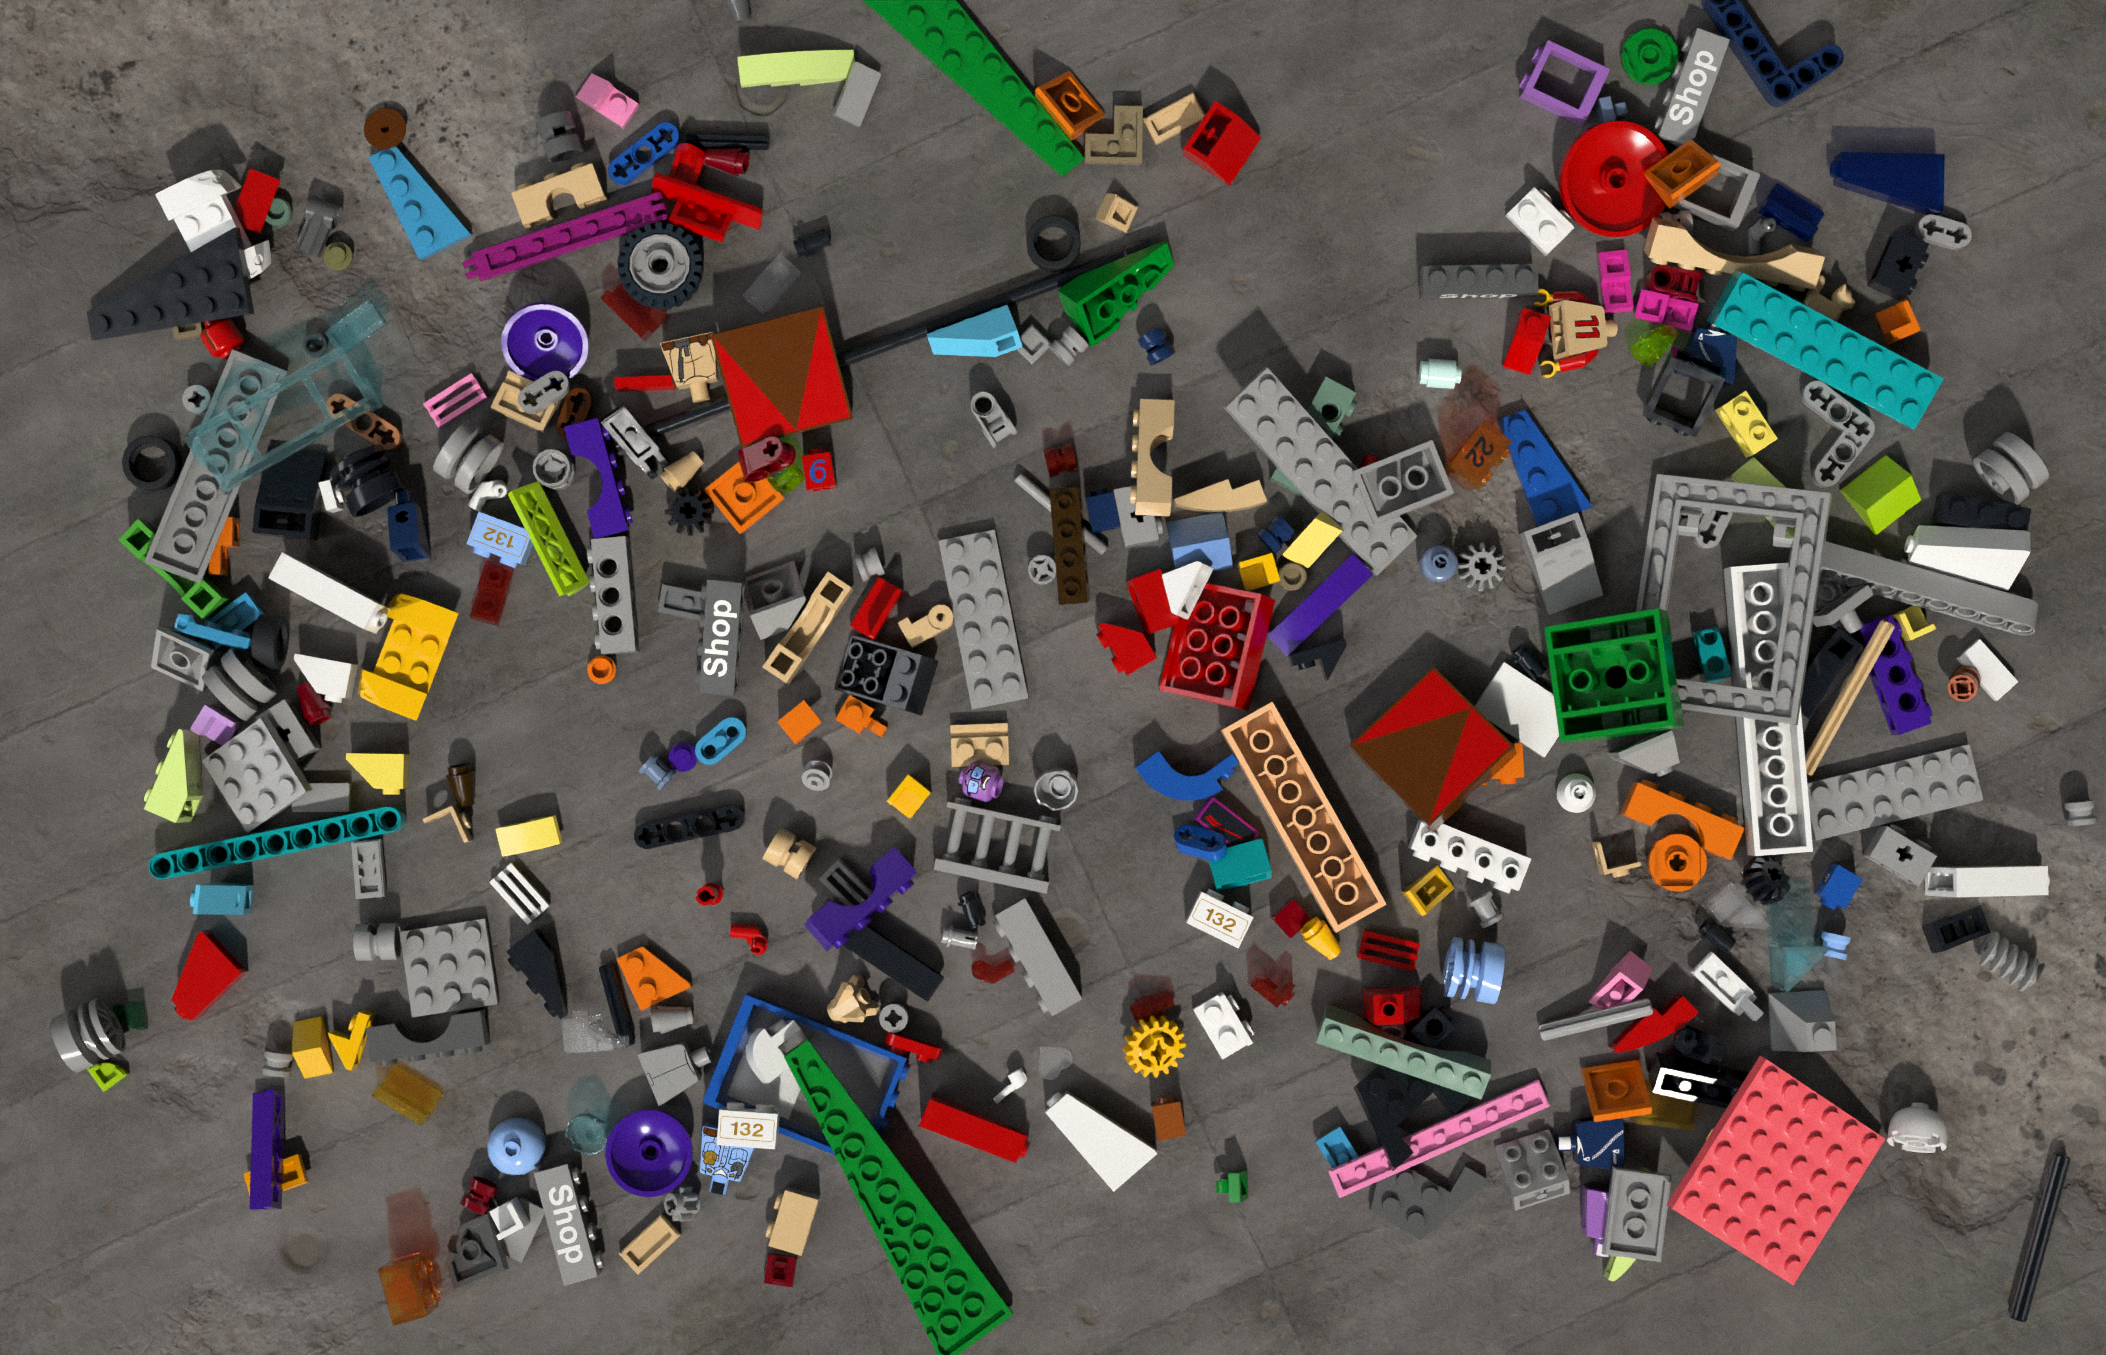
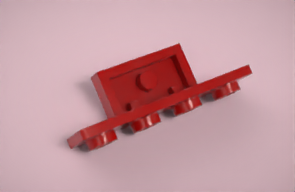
M655 173L653 177L652 193L662 192L664 198L676 201L669 217V223L676 227L723 243L733 221L757 230L762 225L763 209L751 203H744L732 199L725 194H718L703 189L699 185H691L677 180L670 175Z

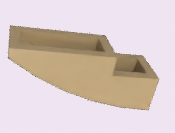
M1228 479L1173 500L1175 507L1210 513L1245 510L1266 504L1267 502L1260 480L1232 490Z

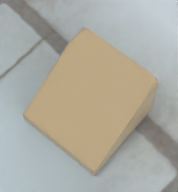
M1107 193L1098 210L1096 219L1127 233L1138 206L1117 194Z

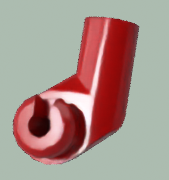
M731 924L730 938L746 939L752 948L751 952L755 955L765 953L768 948V940L758 926Z

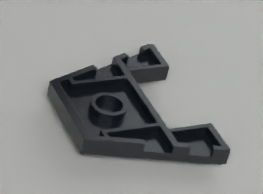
M1382 1065L1376 1066L1354 1086L1367 1119L1371 1121L1377 1134L1376 1139L1380 1148H1383L1388 1159V1166L1392 1171L1414 1153L1395 1132L1394 1128L1422 1102L1434 1093L1454 1115L1473 1098L1472 1096Z

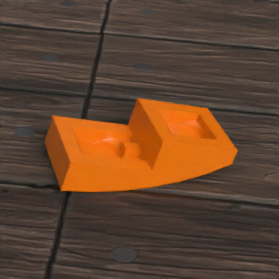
M234 517L227 518L209 562V575L228 576V548H240V519Z

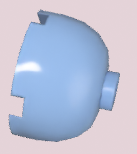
M521 1117L509 1118L499 1123L491 1132L487 1144L488 1156L493 1166L502 1173L513 1176L524 1175L537 1168L544 1159L546 1137L541 1127L533 1120Z

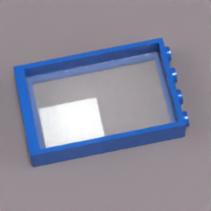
M746 993L702 1103L717 1109L727 1107L728 1102L744 1103V1108L756 1109V1105L774 1106L773 1111H780V1134L835 1155L790 1068L786 1069L770 1083H762L751 1069L747 1060V1043L757 1028H765L767 1033L770 1034L769 1028L781 1019L784 1021L794 1020L800 1027V1030L778 1046L781 1052L786 1054L808 1038L876 1130L883 1135L889 1118L884 1115L888 1106L894 1108L900 1091L895 1090L899 1079L905 1080L911 1065L906 1063L908 1056L892 1052L885 1046L754 994Z

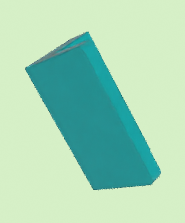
M1262 839L1228 847L1227 853L1222 859L1209 861L1217 893L1272 878L1271 866Z

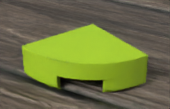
M111 1062L98 1063L87 1068L103 1092L109 1090L130 1074L122 1066Z

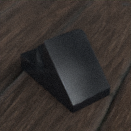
M1346 639L1289 655L1291 667L1298 665L1299 670L1316 666L1314 660L1319 659L1324 680L1327 681L1347 646Z

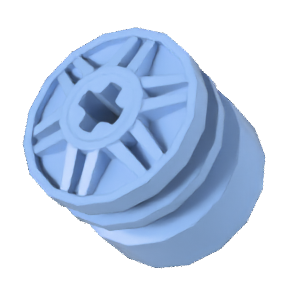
M1453 937L1443 968L1445 996L1454 997L1458 987L1459 998L1465 999L1470 987H1472L1475 1001L1495 1004L1498 1000L1504 973V945L1483 942L1478 954L1475 953L1474 940L1468 939L1463 951V938Z

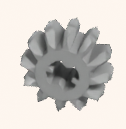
M1480 542L1478 551L1471 544L1468 546L1470 555L1465 552L1460 553L1459 557L1466 561V563H1458L1457 569H1465V573L1460 574L1458 577L1460 580L1467 577L1470 578L1466 584L1467 588H1471L1477 582V591H1483L1484 582L1489 589L1495 587L1492 578L1499 582L1502 581V575L1496 571L1506 570V565H1497V561L1503 559L1504 556L1503 554L1493 556L1496 546L1492 545L1486 552L1485 543ZM1479 559L1482 560L1483 565L1488 566V569L1483 571V574H1480V570L1474 566L1480 562Z

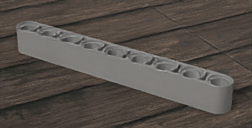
M1825 541L1820 579L1851 588L1869 585L1873 594L2017 635H2031L2035 632L2039 605L2034 600ZM1792 548L1790 549L1789 560H1788V562H1789V567H1790V560H1791Z

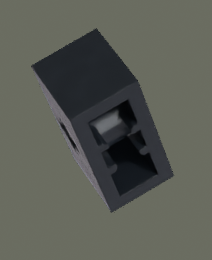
M1900 230L1890 234L1868 283V287L1897 300L1902 299L1907 294L1911 295L1918 281L1914 278L1917 270L1924 267L1929 257V253L1926 252L1929 243ZM1899 261L1903 262L1902 267L1905 269L1902 272L1899 271L1900 265L1897 264Z

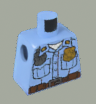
M706 1123L702 1130L700 1173L712 1176L709 1192L726 1195L729 1180L740 1182L743 1178L755 1148L717 1145L718 1125Z

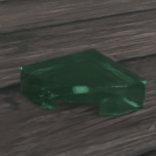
M143 1000L112 1005L116 1017L125 1026L137 1030L148 1029Z

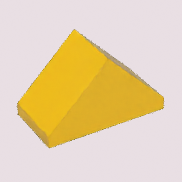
M1437 865L1401 892L1417 914L1424 916L1444 899L1454 887Z
M323 1016L293 1022L292 1054L304 1079L334 1072Z

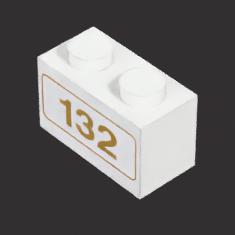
M1208 889L1207 893L1200 891L1185 922L1239 948L1254 918L1248 914L1250 908L1235 901L1232 906L1222 902L1224 896L1211 889Z
M728 1102L727 1107H722L719 1110L717 1145L776 1149L778 1146L780 1111H773L774 1106L756 1105V1109L744 1108V1103Z

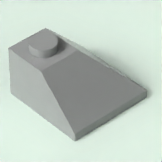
M794 560L746 577L745 600L760 640L787 631L806 601Z
M1672 730L1652 734L1608 753L1610 759L1647 774L1656 773L1658 777L1674 771L1672 766L1680 763Z
M1826 990L1767 993L1771 1051L1815 1052L1837 1050L1835 1020Z

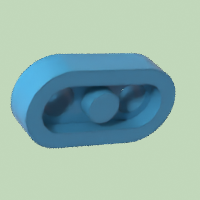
M734 717L722 720L697 742L695 754L698 760L707 765H714L720 762L745 740L747 735L745 724L740 719ZM732 726L738 730L737 735L733 738L727 733L728 729ZM709 745H713L716 749L713 756L706 754V747Z

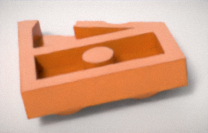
M645 946L617 958L641 1011L692 987L691 982L680 976L672 967L657 958Z

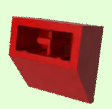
M1215 101L1183 148L1182 155L1230 186L1261 140V137L1240 116Z

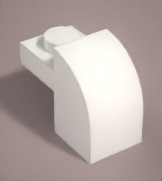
M781 1019L769 1028L770 1034L767 1033L765 1028H757L750 1036L746 1048L747 1060L751 1069L762 1083H770L789 1068L784 1054L778 1046L800 1030V1027L794 1020L784 1021Z

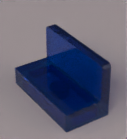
M1780 184L1774 185L1757 212L1762 216L1774 218L1778 226L1805 243L1813 238L1818 230L1817 225L1824 216L1823 211Z

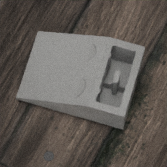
M1578 512L1519 534L1549 615L1603 595L1589 540Z

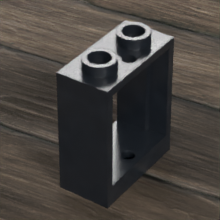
M1672 346L1644 403L1643 416L1655 425L1664 424L1673 428L1680 435L1697 437L1726 379V367ZM1673 370L1711 384L1694 421L1656 406Z

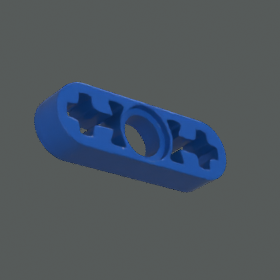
M660 123L616 157L608 167V174L612 181L617 185L626 186L674 150L680 143L678 129L671 123ZM665 130L668 133L673 131L674 133L671 135L673 140L670 143L666 140L658 144L662 150L657 152V149L650 140L653 138L657 143L663 138L661 135L662 131ZM644 146L649 147L652 150L650 160L646 162L639 161L636 157L638 149ZM631 156L639 168L635 170L632 165L626 170L627 177H615L618 173L616 170L617 166L627 167L630 164L627 158Z

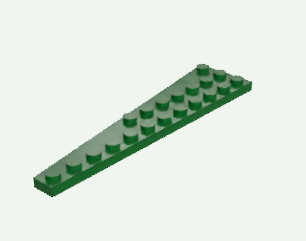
M862 0L866 6L876 12L934 66L993 115V118L1010 130L1025 146H1028L1035 155L1060 177L1066 176L1085 160L956 0Z
M806 1038L784 1054V1058L812 1113L815 1115L826 1140L829 1142L839 1165L845 1173L881 1247L884 1249L892 1268H894L905 1293L910 1299L918 1318L926 1330L927 1336L937 1355H959L1011 1317L1013 1311L811 1041Z

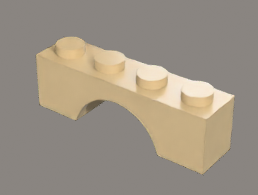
M1140 399L1139 410L1134 409L1133 427H1138V435H1133L1132 452H1137V461L1132 460L1131 478H1136V487L1131 486L1130 504H1136L1135 515L1170 516L1172 477L1159 471L1153 464L1150 455L1158 445L1173 438L1175 400Z
M827 572L811 595L808 604L795 624L778 643L762 667L783 682L790 684L854 589L830 572Z

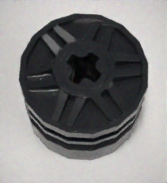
M379 444L348 455L328 473L332 482H338L335 486L338 492L352 489L343 501L354 518L362 517L383 507L396 498L395 493L405 491L406 489L397 471L392 470L382 473L391 461L388 457H382L385 451Z

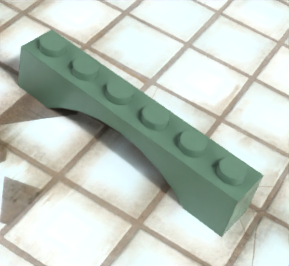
M1328 1004L1317 1030L1316 1043L1478 1099H1482L1491 1077V1060L1465 1051L1440 1050L1403 1040L1378 1029L1354 1013Z

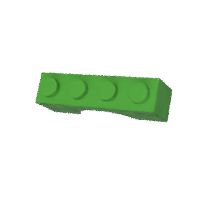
M137 519L118 540L139 560L144 562L157 529L148 521ZM147 564L168 581L179 593L181 599L202 619L209 620L231 600L206 575H204L200 584Z

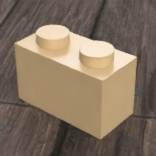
M788 1186L784 1193L779 1192L774 1209L779 1210L776 1221L770 1220L765 1236L770 1238L768 1246L802 1256L820 1196Z

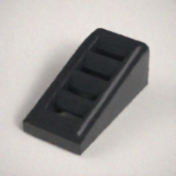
M1981 906L1973 907L1922 927L1932 953L1946 951L1991 933ZM1969 916H1972L1973 922L1977 929V931L1973 932L1972 926L1968 919ZM1959 920L1961 921L1964 932L1966 934L1964 936L1958 923ZM1948 924L1950 925L1952 934H1953V936H1954V939H1953V940H1952L1951 935H1950V933H1949V930H1948V928H1947V925H1948Z

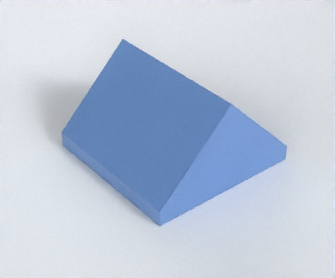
M1222 512L1166 522L1174 569L1196 561L1214 568L1212 572L1233 568L1229 535Z

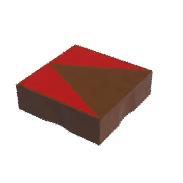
M824 305L710 335L741 448L758 443L770 436L781 438L853 419Z
M1434 666L1350 744L1353 753L1380 781L1387 784L1401 798L1404 805L1432 833L1463 805L1467 797L1476 788L1488 782L1517 754L1514 745Z

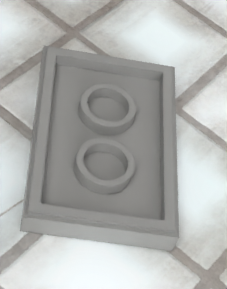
M1612 1166L1601 1252L1603 1255L1661 1262L1668 1210L1666 1204L1669 1201L1671 1174Z

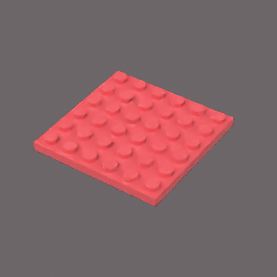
M1759 1056L1666 1205L1794 1285L1885 1141V1138L1767 1059Z

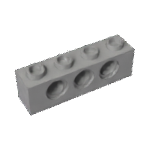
M620 536L591 539V546L587 547V558L589 564L593 563L594 575H590L591 592H596V603L592 604L593 619L598 621L599 632H595L596 649H601V654L603 655L639 652L629 538ZM608 560H614L617 565V569L612 575H605L603 572V565ZM616 588L619 592V599L616 603L609 604L605 598L606 592L609 589ZM613 617H619L622 621V627L618 632L612 633L608 628V622Z

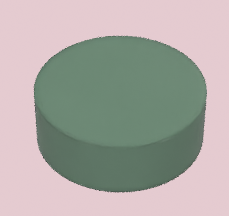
M274 197L266 222L275 227L287 225L293 216L291 205L283 198Z

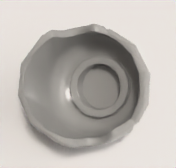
M1062 767L1046 769L1037 778L1034 794L1039 805H1044L1052 811L1069 808L1077 800L1080 787L1076 776L1071 771Z

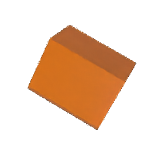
M1070 70L1038 86L1035 90V98L1071 142L1105 115Z
M1690 139L1646 170L1644 175L1670 209L1717 176L1721 165L1717 159Z

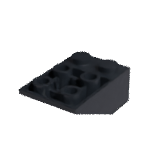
M278 450L268 451L255 502L252 533L263 536L318 541L322 505L319 482L324 481L326 455Z
M851 635L834 689L922 716L938 661L920 654Z

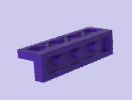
M275 1089L253 1093L250 1210L282 1209L285 1093Z

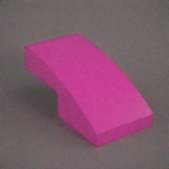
M1627 250L1599 252V280L1602 306L1605 314L1632 311L1634 304L1630 286L1631 271Z
M1641 289L1634 317L1652 324L1692 333L1699 304L1670 298V295Z

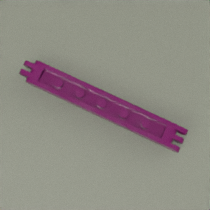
M662 192L653 193L471 253L472 259L462 262L464 269L476 267L475 270L467 272L466 277L468 280L479 277L480 281H486L633 233L637 228L642 229L644 225L649 223L650 225H655V222H667L670 217L669 213L657 216L658 212L667 209L666 203L656 205L653 203L663 199Z

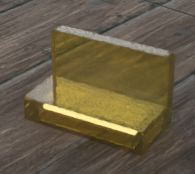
M394 1065L384 1082L376 1087L371 1097L422 1126L429 1120L442 1098L443 1092L402 1067Z
M1648 1093L1652 1105V1114L1633 1116L1630 1119L1634 1123L1694 1131L1695 1125L1691 1123L1693 1101Z

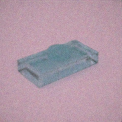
M371 299L364 302L324 333L339 355L344 356L388 324V322Z

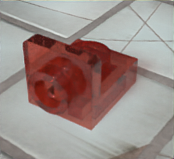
M1255 976L1248 984L1276 1008L1280 1004L1286 1006L1295 995L1292 991L1295 985L1290 981L1284 985L1279 993L1275 992L1278 986L1266 976L1262 979Z

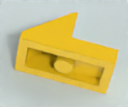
M363 1010L358 1012V1015H353L348 1031L352 1032L351 1035L335 1030L328 1032V1036L347 1070L352 1071L358 1068L367 1042L366 1028L372 1026L376 1013Z

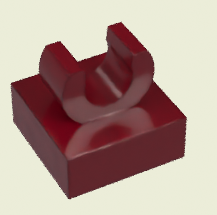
M769 1253L764 1283L793 1287L798 1257Z

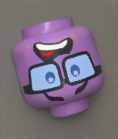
M975 761L968 768L964 767L962 769L959 783L962 784L965 796L982 802H989L1000 795L1004 784V777L1000 775V770L996 766Z

